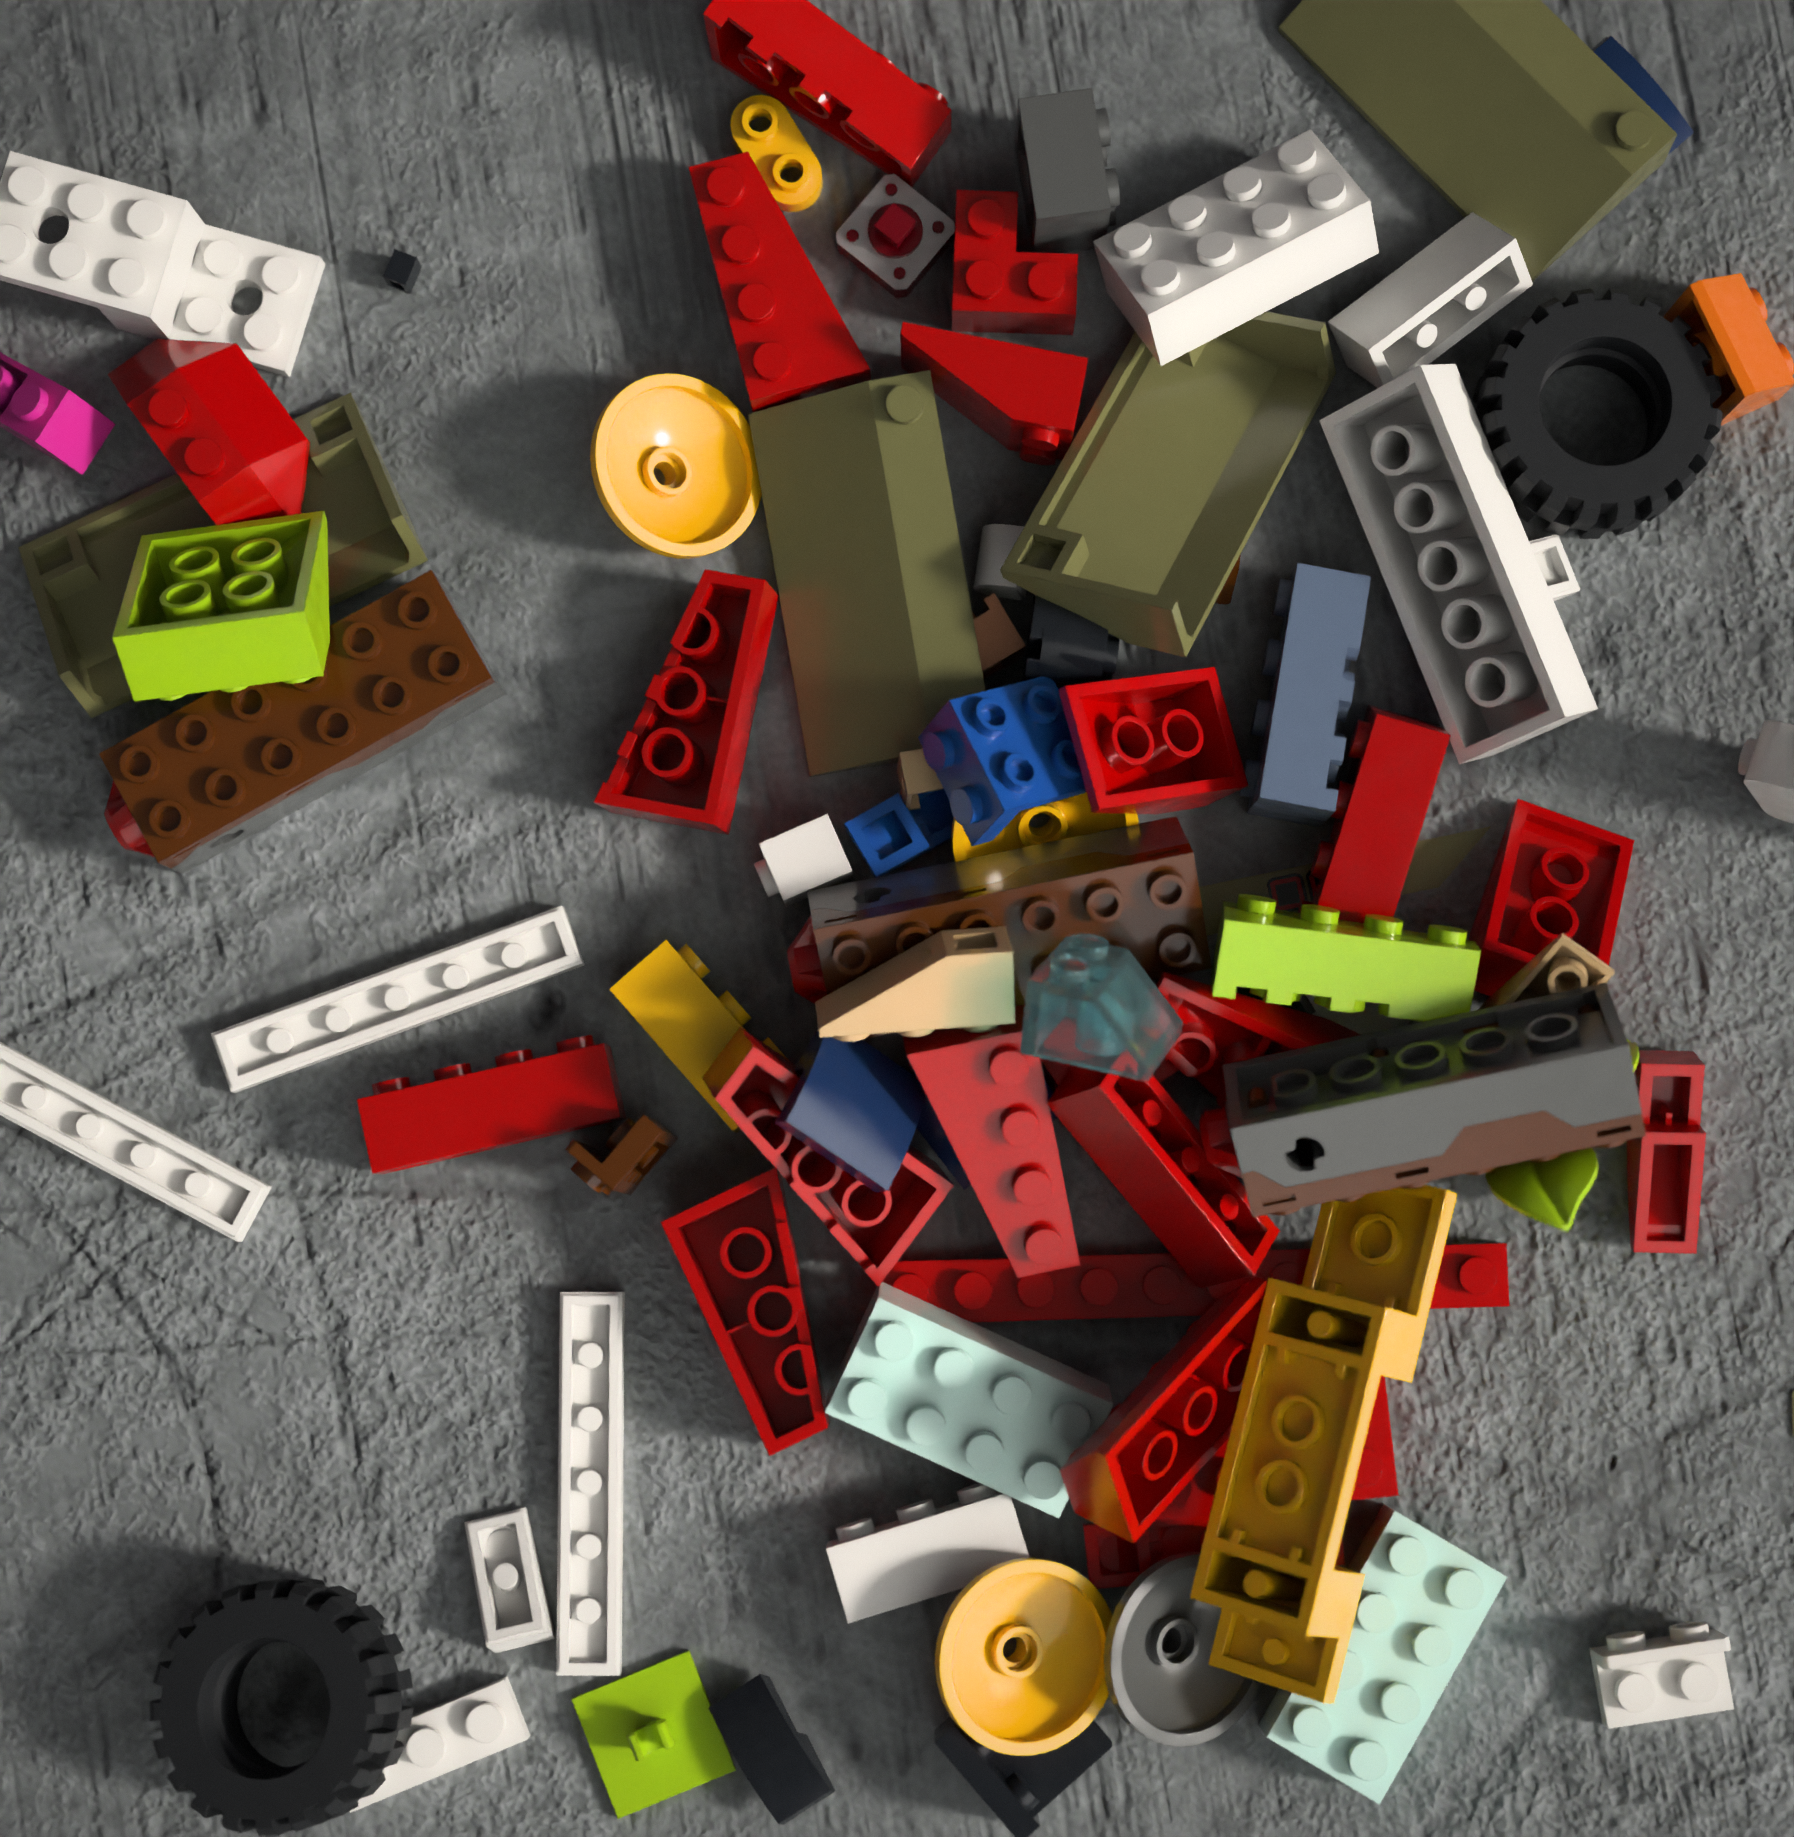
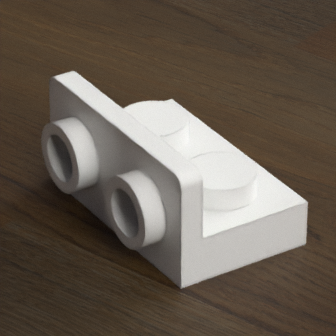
M1705 1621L1674 1624L1669 1626L1670 1636L1646 1639L1645 1632L1627 1631L1606 1636V1646L1589 1648L1602 1725L1610 1729L1734 1709L1724 1655L1725 1651L1731 1650L1729 1636L1716 1629H1709L1708 1622Z

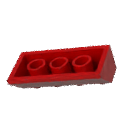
M1254 1277L1219 1298L1199 1320L1190 1325L1186 1334L1161 1361L1152 1366L1147 1376L1121 1404L1113 1408L1106 1421L1094 1434L1070 1455L1067 1463L1060 1469V1473L1075 1514L1135 1543L1229 1438L1267 1287L1266 1280Z

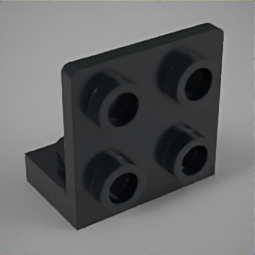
M951 1716L935 1729V1744L1014 1837H1029L1040 1827L1038 1813L1112 1747L1111 1739L1095 1720L1068 1743L1045 1753L1027 1756L1008 1755L985 1747L964 1733Z

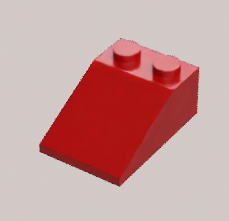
M902 322L900 343L901 368L909 374L930 370L933 389L936 395L1008 450L1020 452V459L1037 465L1050 466L1055 464L1056 459L1062 460L1073 440L1088 358Z
M1215 667L1067 685L1058 690L1092 813L1162 814L1200 808L1248 786Z
M1517 799L1513 805L1468 939L1475 941L1481 950L1474 990L1491 996L1561 933L1609 966L1634 840Z

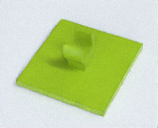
M690 1650L571 1699L618 1819L736 1771L726 1741L708 1709L711 1703Z

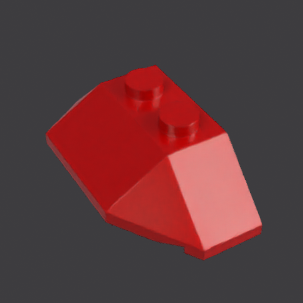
M156 339L108 374L127 406L216 525L302 514L310 442L237 343Z

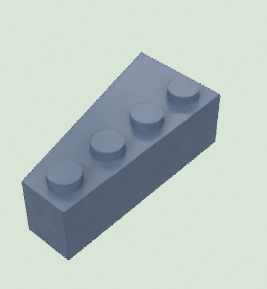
M1297 563L1289 580L1279 579L1272 615L1282 617L1278 640L1268 638L1261 675L1271 677L1267 700L1257 699L1250 735L1260 737L1256 760L1246 759L1244 772L1248 786L1239 790L1240 796L1249 797L1247 814L1320 827L1335 812L1339 790L1328 789L1329 782H1335L1339 766L1343 763L1346 738H1344V734L1338 733L1339 723L1346 721L1352 704L1355 673L1349 672L1350 662L1357 660L1360 651L1371 576Z

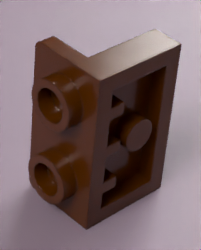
M643 1114L636 1123L631 1118H628L611 1135L605 1144V1148L611 1152L607 1158L592 1146L574 1139L565 1150L577 1160L570 1168L571 1171L598 1193L602 1191L608 1196L612 1191L631 1195L677 1141L678 1137L659 1121Z

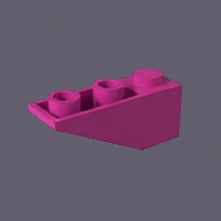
M0 353V427L45 455L83 475L114 428L115 423L71 390Z

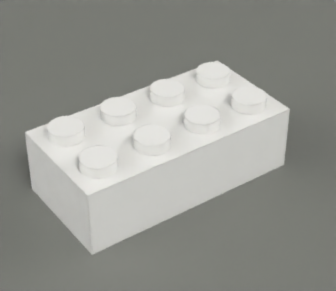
M1311 129L1093 241L1107 293L1160 366L1379 253L1370 199Z

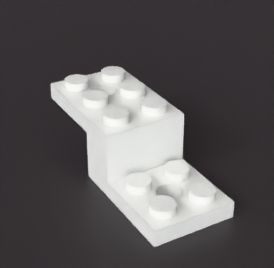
M10 151L0 180L1 281L96 307L117 329L151 339L237 343L255 368L290 378L325 267V263L320 256L206 225L187 200ZM55 215L68 218L69 229L62 240L52 244L41 242L39 229L46 219ZM255 287L262 291L263 300L257 311L249 315H239L233 312L232 300L241 289Z

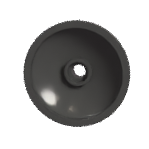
M1201 1551L1182 1552L1168 1556L1140 1574L1119 1601L1111 1618L1105 1640V1680L1116 1710L1123 1720L1136 1732L1167 1746H1193L1218 1737L1231 1728L1246 1713L1263 1684L1262 1682L1208 1665L1222 1608L1190 1598ZM1168 1632L1167 1639L1165 1643L1162 1645L1164 1636Z

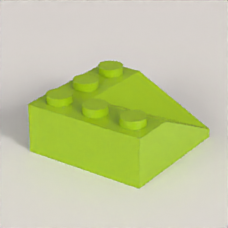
M325 511L142 535L112 636L134 701L156 698L163 701H171L193 693L216 690L237 692L253 685L275 682L297 684L305 682L312 677L323 676L330 643L328 528Z

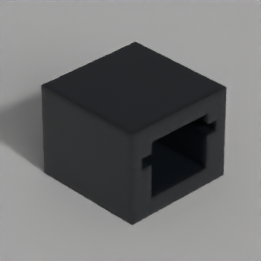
M394 249L383 277L388 286L411 294L422 266L417 257Z

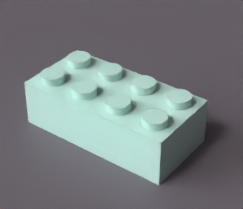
M882 1282L879 1287L877 1286L828 1390L825 1413L1059 1518L1069 1498L1060 1469L1067 1463L1070 1455L1077 1448L1081 1447L1106 1421L1113 1406V1400L1109 1384Z
M1386 1504L1382 1505L1347 1567L1349 1570L1365 1574L1334 1703H1321L1279 1688L1259 1723L1267 1738L1379 1805L1507 1579V1576Z

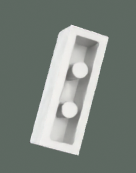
M1472 212L1329 320L1328 324L1347 367L1379 388L1419 365L1430 364L1530 288L1533 283L1516 238Z
M977 1483L958 1490L959 1501L935 1508L933 1500L927 1499L897 1509L896 1512L899 1519L897 1521L874 1527L872 1518H865L836 1528L838 1539L828 1541L826 1551L847 1622H855L965 1588L976 1576L997 1564L1018 1558H1030L1012 1498L986 1485Z

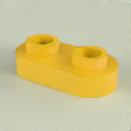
M767 95L751 96L739 103L733 111L730 121L733 143L739 154L749 152L781 210L799 212L812 206L819 198L823 187L821 166L785 106L777 99ZM757 117H765L772 122L771 126L763 132L752 130L750 123ZM795 167L800 169L803 175L798 181L789 183L780 177L781 173L786 168Z

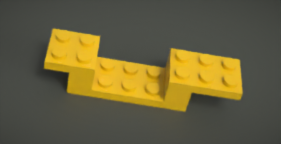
M1424 1185L1414 1189L1398 1187L1373 1192L1351 1202L1330 1201L1322 1203L1302 1286L1272 1278L1268 1279L1190 1594L1191 1599L1222 1608L1208 1665L1321 1703H1334L1365 1574L1335 1565L1380 1377L1383 1375L1412 1383L1457 1193L1447 1189Z

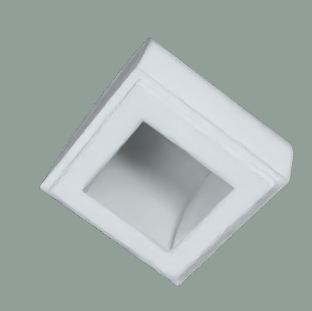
M1006 524L983 526L974 590L986 595L995 593L997 597L1021 601L1023 597H1026V589L1003 578L1000 571L1024 526Z

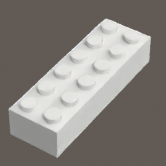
M1456 364L1419 365L1319 420L1444 728L1451 735L1450 742L1459 764L1494 756L1597 710L1596 702Z

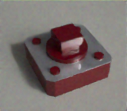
M896 174L884 175L836 232L837 248L840 254L895 298L907 297L955 240L954 221Z

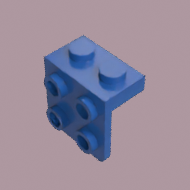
M1042 676L948 700L918 736L923 746L926 762L935 771L950 801L952 814L956 821L962 825L972 846L993 841L1022 810L1086 793L1059 689L1050 678Z

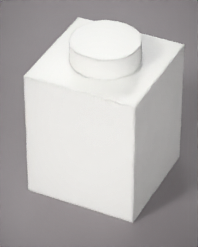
M828 814L758 843L765 858L754 863L768 898L780 893L786 907L808 898L807 891L835 886L854 878L852 868Z

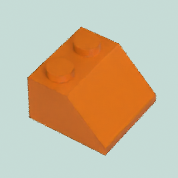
M1742 273L1702 279L1690 284L1664 315L1663 318L1671 323L1679 315L1692 327L1685 335L1690 344L1694 347L1703 342L1712 359L1704 367L1706 376L1714 374L1719 376L1722 395L1713 403V408H1718L1723 412L1721 425L1779 400L1794 386V363L1784 344L1775 342L1765 322L1767 320V309L1764 300L1755 288L1748 287Z

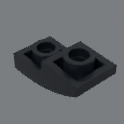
M757 1675L708 1707L739 1766L778 1824L784 1825L835 1792L807 1734L797 1732L769 1676Z

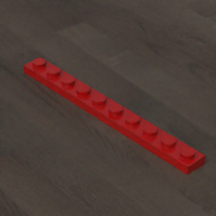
M1507 1243L1445 1244L1430 1309L1510 1306ZM1311 1248L1269 1250L1255 1275L1201 1289L1171 1253L1078 1255L1080 1261L1078 1266L1021 1278L1017 1277L1008 1257L897 1261L882 1282L970 1322L1203 1316L1219 1298L1254 1277L1266 1280L1267 1283L1268 1279L1272 1278L1302 1286Z

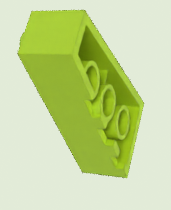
M1239 894L1237 903L1223 901L1211 971L1212 996L1235 999L1237 986L1250 988V993L1263 997V1001L1266 1003L1291 1006L1292 1002L1300 1001L1301 995L1306 994L1314 995L1315 1004L1332 1011L1363 1012L1365 1011L1366 1002L1379 1004L1377 1012L1381 1015L1416 1021H1429L1470 1012L1481 950L1475 941L1466 940V930L1437 924L1429 925L1428 934L1402 930L1404 921L1375 914H1366L1364 923L1339 920V910L1313 904H1302L1301 912L1295 913L1275 909L1276 900L1250 894Z

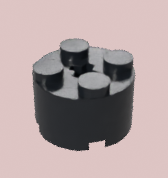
M1034 594L1022 681L1045 676L1052 679L1058 689H1061L1067 685L1112 680V674H1115L1120 639L1108 633V629Z

